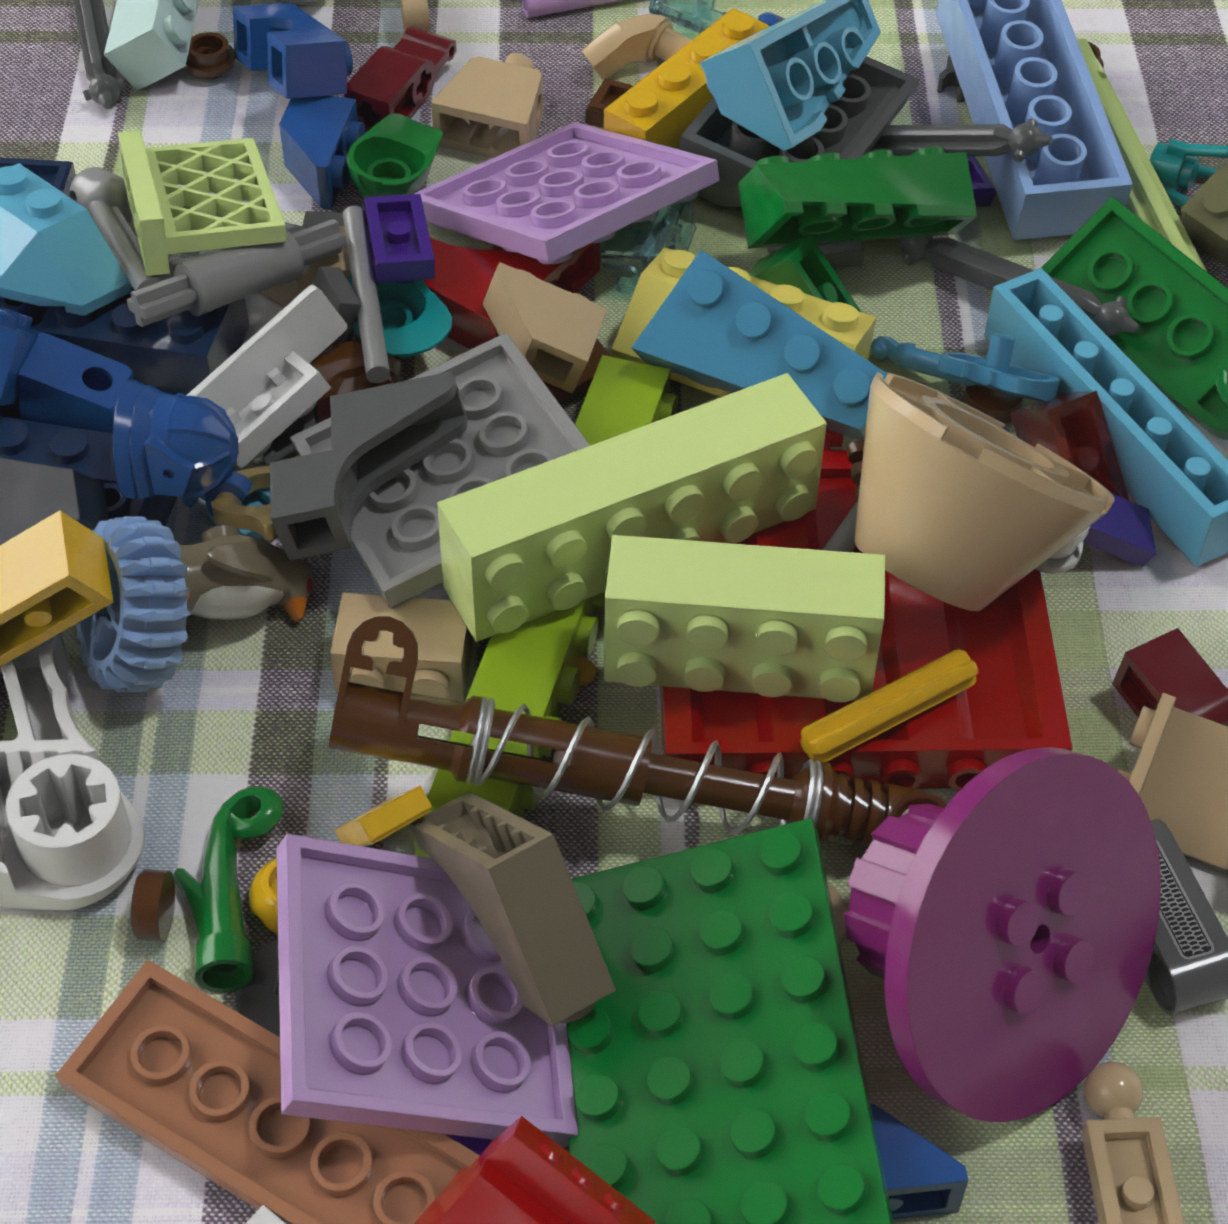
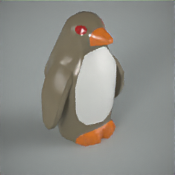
M231 525L216 526L204 531L201 535V543L180 545L182 549L180 561L187 566L185 574L186 588L191 590L187 596V610L191 614L188 617L220 620L246 619L261 613L270 606H279L295 622H299L304 618L307 599L312 594L315 583L314 573L306 561L302 559L289 561L284 550L260 538L240 535L239 529Z

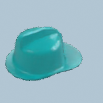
M350 275L347 277V280L353 289L352 277ZM376 280L387 355L398 356L403 360L414 357V355L430 351L446 339L451 332L452 316L446 305L427 287L423 280H415L410 283H377ZM356 316L351 330L355 339L361 341L358 317Z

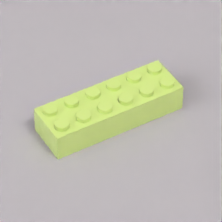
M785 373L437 502L444 581L443 588L473 638L478 642L498 633L514 631L522 624L554 611L570 609L582 600L605 592L612 535L738 543L747 539L753 533L784 521L797 520L807 512L816 509L827 423L791 376Z

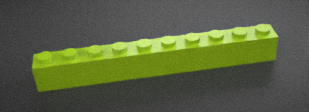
M602 355L575 422V426L591 446L675 415L678 408V395L670 394L671 369ZM605 592L582 600L570 609L557 610L526 622L509 633H498L491 636L466 700L473 695L482 698L486 696L488 700L493 697L496 709L512 712L526 704L532 716L562 721L561 718H558L562 704L572 706L579 687L581 669L574 666L579 654L590 656L598 631V618L594 616L598 606L605 607ZM453 730L450 741L472 745L474 734ZM489 737L488 749L496 750L501 739ZM507 741L504 752L528 756L527 744ZM534 745V757L541 759L544 756L551 757V748ZM438 769L427 796L432 805L429 808L430 812L471 792L521 818L524 809L534 811L539 801V797L533 791L532 786L489 778L481 785L475 786L473 783L468 785L466 782L456 781L450 771ZM413 835L415 856L431 858L419 848Z

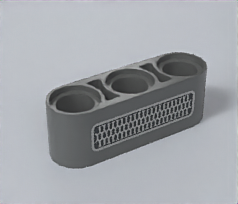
M1153 819L1151 823L1156 837L1160 861L1161 896L1157 933L1145 980L1159 1006L1166 1013L1174 1014L1228 999V937L1171 831L1162 820Z

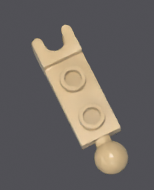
M1109 1061L1097 1065L1089 1072L1084 1082V1098L1090 1110L1104 1120H1086L1081 1136L1099 1224H1185L1161 1117L1134 1118V1113L1139 1109L1143 1101V1084L1138 1074L1124 1063Z

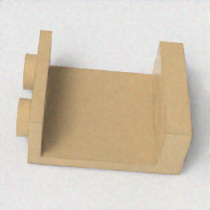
M1162 693L1157 709L1153 710L1143 706L1129 744L1141 748L1132 773L1119 769V772L1139 794L1147 809L1150 820L1160 819L1167 825L1184 856L1228 872V727L1175 708L1176 697Z

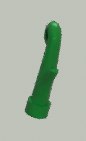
M250 786L237 791L221 805L213 818L207 835L202 862L201 884L183 868H177L173 874L175 883L187 900L197 928L198 943L195 946V981L201 988L211 992H233L247 986L253 978L252 944L245 937L238 885L236 842L237 838L251 839L261 837L276 827L281 819L284 806L281 796L272 789L262 786ZM255 812H258L256 815L252 816L251 818H247L249 815H251V814H253V813H255Z

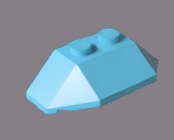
M20 163L0 168V297L37 306H65L66 312L85 316L132 292L131 284L85 207Z

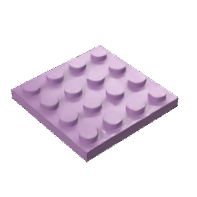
M573 122L414 194H421L426 222L435 224L437 228L450 229L468 235L472 240H482L503 247L504 251L517 252L538 259V262L542 264H558L571 258L572 252L590 243L610 240L615 236V231L631 223L645 222L657 216L658 210L668 205L696 198L699 190L720 181L716 159Z
M286 833L276 849L281 1114L495 1140L517 1119L523 1116L562 1148H566L569 1145L568 1138L578 1136L566 1023H558L551 1026L523 1006L510 975L484 927L443 869L432 858Z

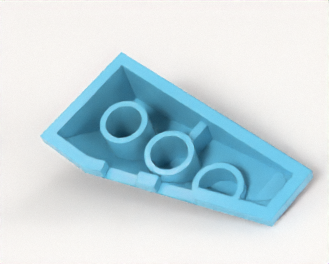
M823 0L700 62L706 77L708 89L714 96L720 113L784 151L793 148L822 129L827 121L824 115L831 103L840 100L846 90L842 84L850 71L861 66L881 31L869 0Z

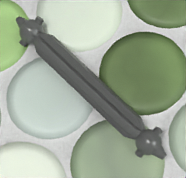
M73 0L86 76L90 82L89 89L83 91L86 101L93 99V101L102 105L105 109H110L112 104L118 100L120 90L126 89L123 78L115 79L117 70L104 56L109 35L103 0Z
M1028 119L1027 123L1019 124L1013 130L1004 124L889 125L869 152L891 150L894 156H906L923 148L937 146L943 147L945 153L966 152L967 156H999L1012 151L1014 153L1013 159L1022 162L1025 157H1030L1036 154L1040 148L1052 144L1053 139L1052 136L1042 133L1037 128L1038 122L1034 119Z
M933 236L894 238L902 246V250L905 253L903 258L905 263L912 265L915 260L927 258L933 267L992 291L996 285L1034 271L949 237L935 239ZM1051 277L1108 337L1119 335L1122 332H1138L1140 325L1129 316L1128 310L1125 307L1128 300L1124 297L1117 296L1115 302L1111 301L1102 304L1094 293Z

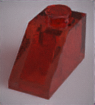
M1097 390L1059 393L1051 401H1038L1010 412L1018 438L1033 447H1036L1037 443L1043 445L1094 478L1110 493L1129 500Z

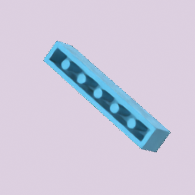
M1042 268L994 286L984 333L985 339L990 343L992 334H1001L1015 338L1010 366L1027 367L1060 378L1056 397L1051 401H1044V403L1138 505L1149 509L1150 518L1196 567L1228 553V460Z

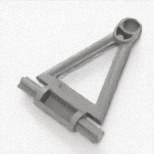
M91 167L78 173L70 185V198L88 210L125 272L134 290L130 292L131 298L127 299L128 308L131 312L135 313L136 323L141 327L186 310L194 316H201L221 306L277 285L297 280L302 276L304 266L342 252V247L347 246L346 235L339 232V224L334 219L306 229L303 226L285 222L287 242L214 249L187 259L180 257L169 261L170 274L146 276L137 237L128 224L133 221L124 179L109 170Z

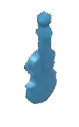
M1001 334L991 335L987 358L961 352L938 354L916 348L915 344L910 342L898 343L893 338L887 336H879L874 339L870 348L871 355L876 360L892 359L902 369L913 370L969 387L978 385L1004 394L1035 401L1048 402L1053 400L1057 395L1060 378L1052 374L1032 370L1027 367L1010 366L1015 338Z

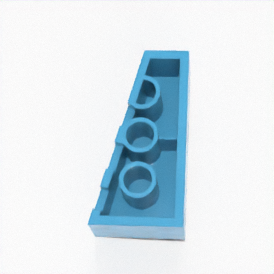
M702 250L699 251L631 347L646 364L669 368L671 372L688 377L694 382L711 388L716 387L730 393L788 373L826 421V429L855 440H865L870 385L878 372L884 375V380L888 374Z

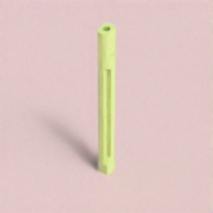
M1087 39L1077 40L1133 183L1127 201L1132 213L1207 272L1102 65L1096 59Z

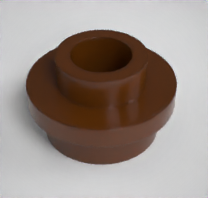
M214 32L197 34L191 38L185 68L191 74L204 79L219 78L234 67L236 62L234 49L221 34Z

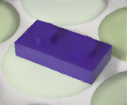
M421 194L364 197L366 223L377 283H410L415 280L435 279V259Z

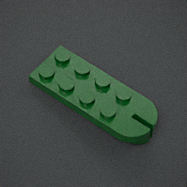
M1111 196L1041 268L1050 277L1094 293L1102 304L1111 301L1115 302L1117 296L1127 299L1128 302L1125 307L1128 310L1129 316L1140 325L1137 333L1122 332L1116 336H1109V338L1164 395L1208 432L1216 437L1228 440V288Z

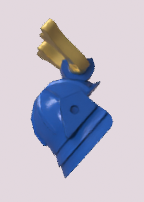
M134 379L126 382L117 400L113 422V461L119 492L126 498H138V500L153 495L177 496L182 504L188 508L195 506L199 497L206 496V507L217 524L251 530L262 535L265 540L277 538V532L271 521L270 504L263 506L241 505L244 498L253 491L270 488V465L233 472L237 465L239 454V438L226 411L207 398L186 396L183 393L173 395L161 392L152 385H145Z

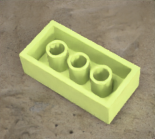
M612 535L605 592L604 682L624 683L633 687L654 685L691 688L700 692L720 690L758 693L766 697L785 695L824 698L833 702L856 701L872 693L884 624L885 555Z

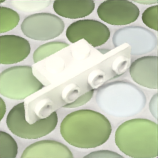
M315 285L308 286L186 395L210 399L226 411L239 438L237 465L241 469L252 459L263 455L271 447L275 438L295 420L311 412L318 400L331 389V386L320 372L309 363L347 330V324L324 293Z

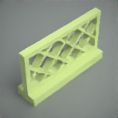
M141 130L118 132L124 184L146 276L170 274L168 254L287 242L286 225L254 138L145 148Z

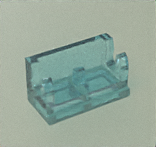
M691 200L668 205L658 210L657 216L645 222L631 223L615 231V236L606 241L600 254L603 267L615 270L629 269L637 276L634 279L627 277L617 278L614 285L617 291L633 294L641 273L664 247L672 250L688 251L697 229Z

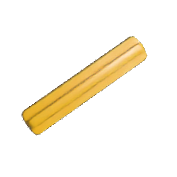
M954 650L804 727L801 731V747L814 762L817 760L820 763L827 762L973 686L976 683V675L979 672L975 661L970 659L966 651Z

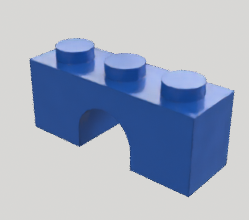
M293 3L233 6L235 58L251 71L268 70V85L283 97L292 99L347 94V76H350L353 70V57L345 39Z

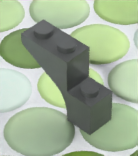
M453 371L330 396L332 450L270 462L271 521L289 561L351 549L353 521L360 505L368 495L379 486L466 431L468 425L467 414Z

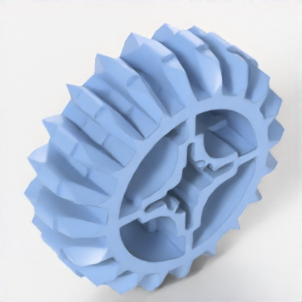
M124 516L123 518L99 521L95 530L91 531L104 538L113 603L77 623L78 632L75 640L82 648L80 659L87 666V673L91 680L97 681L101 689H115L116 692H146L148 689L162 688L165 681L172 679L175 673V665L180 664L183 658L181 645L188 639L185 627L186 618L191 615L187 610V596L191 590L186 588L185 583L187 566L180 561L182 549L179 543L174 541L170 527L162 526L159 520H146L145 517Z

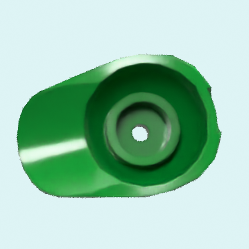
M389 114L358 138L349 149L346 156L347 166L355 188L363 198L416 193L425 183L430 172L433 160L443 139L442 130L421 124L401 114Z

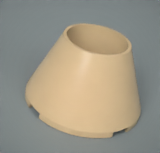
M878 372L870 385L854 543L862 553L885 555V570L934 598L962 609L981 611L1108 513L1115 501L1114 496L1103 485L1066 459L1037 443L1036 447H1033L1005 431L1004 423L961 401L892 373H888L884 380V375Z

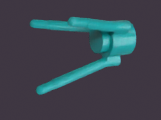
M1172 138L1168 144L1157 143L1151 154L1150 162L1170 201L1182 208L1190 198L1178 192L1180 188L1190 190L1196 176L1209 179L1218 170L1200 165V159L1192 156L1228 158V146L1190 144Z

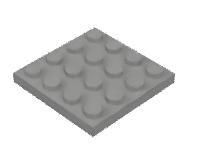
M507 333L411 378L416 379L453 371L467 414L468 425L462 435L375 489L363 501L355 515L351 531V545L389 608L444 582L437 502L590 446ZM331 417L290 437L299 457L332 450Z

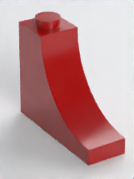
M430 237L435 259V279H424L423 281L446 305L452 316V328L447 337L471 350L499 336L483 306V301L499 262L517 270L527 271L540 280L568 292L576 293L600 271V243H590L573 251L571 258L564 262L542 264L538 262V259L517 252L463 248Z

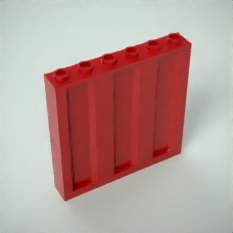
M823 451L816 509L807 512L797 520L781 522L753 533L741 542L732 544L822 550L856 503L854 490L857 484L852 481L850 469L853 464L848 460L847 451ZM857 546L852 551L854 553H862ZM1036 569L1031 571L981 611H970L934 598L885 570L884 624L872 692L957 649L966 651L970 659L975 661L979 671L976 675V683L966 690L825 763H830L837 774L845 775L847 784L852 777L862 778L864 787L869 780L880 783L881 789L883 785L889 783L917 789L952 788L960 791L981 771L1014 753L1044 747L1072 751V741L1040 571ZM659 686L662 755L703 763L710 745L717 740L721 747V763L723 767L767 775L774 757L781 753L784 759V778L792 779V777L801 772L804 763L810 760L808 754L801 747L802 729L855 701L833 702L824 698L785 695L766 697L758 693L720 690L700 692L691 688ZM715 753L710 761L712 765H715Z

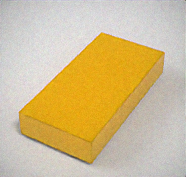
M421 785L389 798L334 829V832L340 843L366 847L430 812L429 808L432 805Z

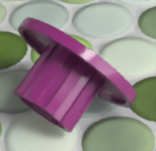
M1044 747L1020 751L995 762L970 780L950 800L945 808L932 804L909 805L908 813L898 818L888 816L871 833L873 841L862 859L856 858L847 886L851 887L849 911L844 913L847 940L855 942L860 954L856 960L870 974L885 979V1001L889 1028L896 1051L904 1068L920 1089L938 1103L976 1120L987 1122L1015 1121L1045 1110L1069 1094L1097 1066L1114 1043L1136 1002L1150 963L1157 933L1161 896L1159 853L1149 814L1139 794L1117 769L1102 760L1066 749Z

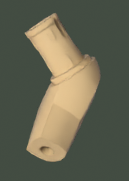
M643 14L615 23L585 46L581 52L601 79L604 80L631 62L647 63L651 60L656 61L658 58L666 61L688 44L691 39L674 31L668 17L656 14Z

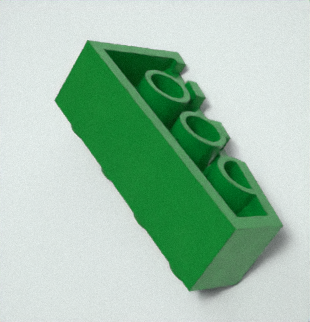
M937 146L923 148L906 156H894L891 150L871 151L855 159H842L839 153H823L813 156L805 162H789V158L786 156H771L757 161L755 166L738 183L748 249L786 246L809 233L817 244L956 234L977 217L966 152L945 153L943 147Z

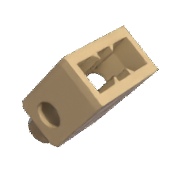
M521 53L509 54L504 62L484 57L471 58L431 102L433 127L441 129L443 132L440 146L494 158L535 140L544 109L543 74L538 69H534L532 61Z

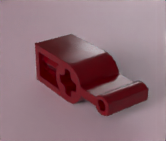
M411 26L405 30L402 39L394 48L381 46L349 80L347 83V94H344V98L356 99L358 122L365 124V132H368L389 114H401L410 119L415 115L430 96L436 73L447 61H451L457 52L456 40Z
M1179 628L1125 652L1112 685L1138 718L1143 706L1156 710L1162 693H1166L1176 697L1175 708L1228 727V689Z

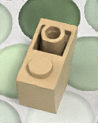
M499 262L483 301V306L499 336L504 333L509 335L542 381L573 393L588 363L608 308L590 301L583 295L568 292L540 280L527 271L517 270Z

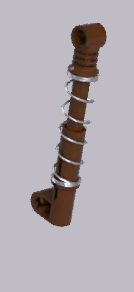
M377 616L362 622L350 637L329 739L330 749L447 770L451 772L456 781L466 782L468 785L473 783L475 786H478L489 778L532 786L533 791L539 798L548 796L552 791L595 798L604 811L613 808L617 803L639 806L643 793L656 796L659 812L668 823L676 821L687 810L691 802L718 807L723 826L731 835L743 831L756 814L781 819L782 825L812 818L818 831L820 844L823 842L833 843L838 837L840 845L851 846L855 840L857 848L868 849L873 841L871 833L888 816L895 818L902 816L909 808V805L932 804L942 808L947 806V803L940 796L913 787L886 783L881 789L880 783L869 780L864 787L862 778L852 777L847 784L846 776L837 774L830 763H820L819 760L814 762L812 758L804 763L800 773L792 777V779L784 778V759L781 753L774 757L768 774L765 775L723 767L721 763V747L717 740L710 745L702 763L660 755L658 735L653 728L642 737L595 728L590 716L582 720L580 724L532 716L526 704L517 708L515 712L496 709L493 697L488 700L486 696L482 698L473 695L466 701L459 702L412 693L418 662V642L410 628L402 621L390 616ZM381 631L392 632L393 645L404 648L402 661H391L386 669V674L406 677L404 692L350 682L353 668L374 670L375 660L369 655H364V646L366 641H378ZM419 724L474 734L472 745L418 735ZM489 737L501 739L496 750L488 749ZM507 741L527 744L528 756L504 752ZM534 745L551 748L550 760L534 757ZM715 753V765H712L710 761ZM662 797L683 800L684 802L674 815L669 816L665 811ZM603 800L611 801V802L605 804V803L603 802ZM725 809L749 814L739 827L732 828L728 823Z

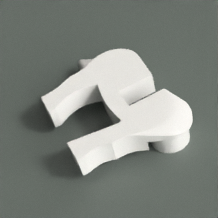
M59 633L1 666L18 731L16 739L0 741V903L2 908L69 911L91 905L109 895L123 883L138 863L145 846V831L139 812L120 791L117 778L110 768L99 761L97 751L78 731L77 722L65 687L69 671L68 653L62 633Z

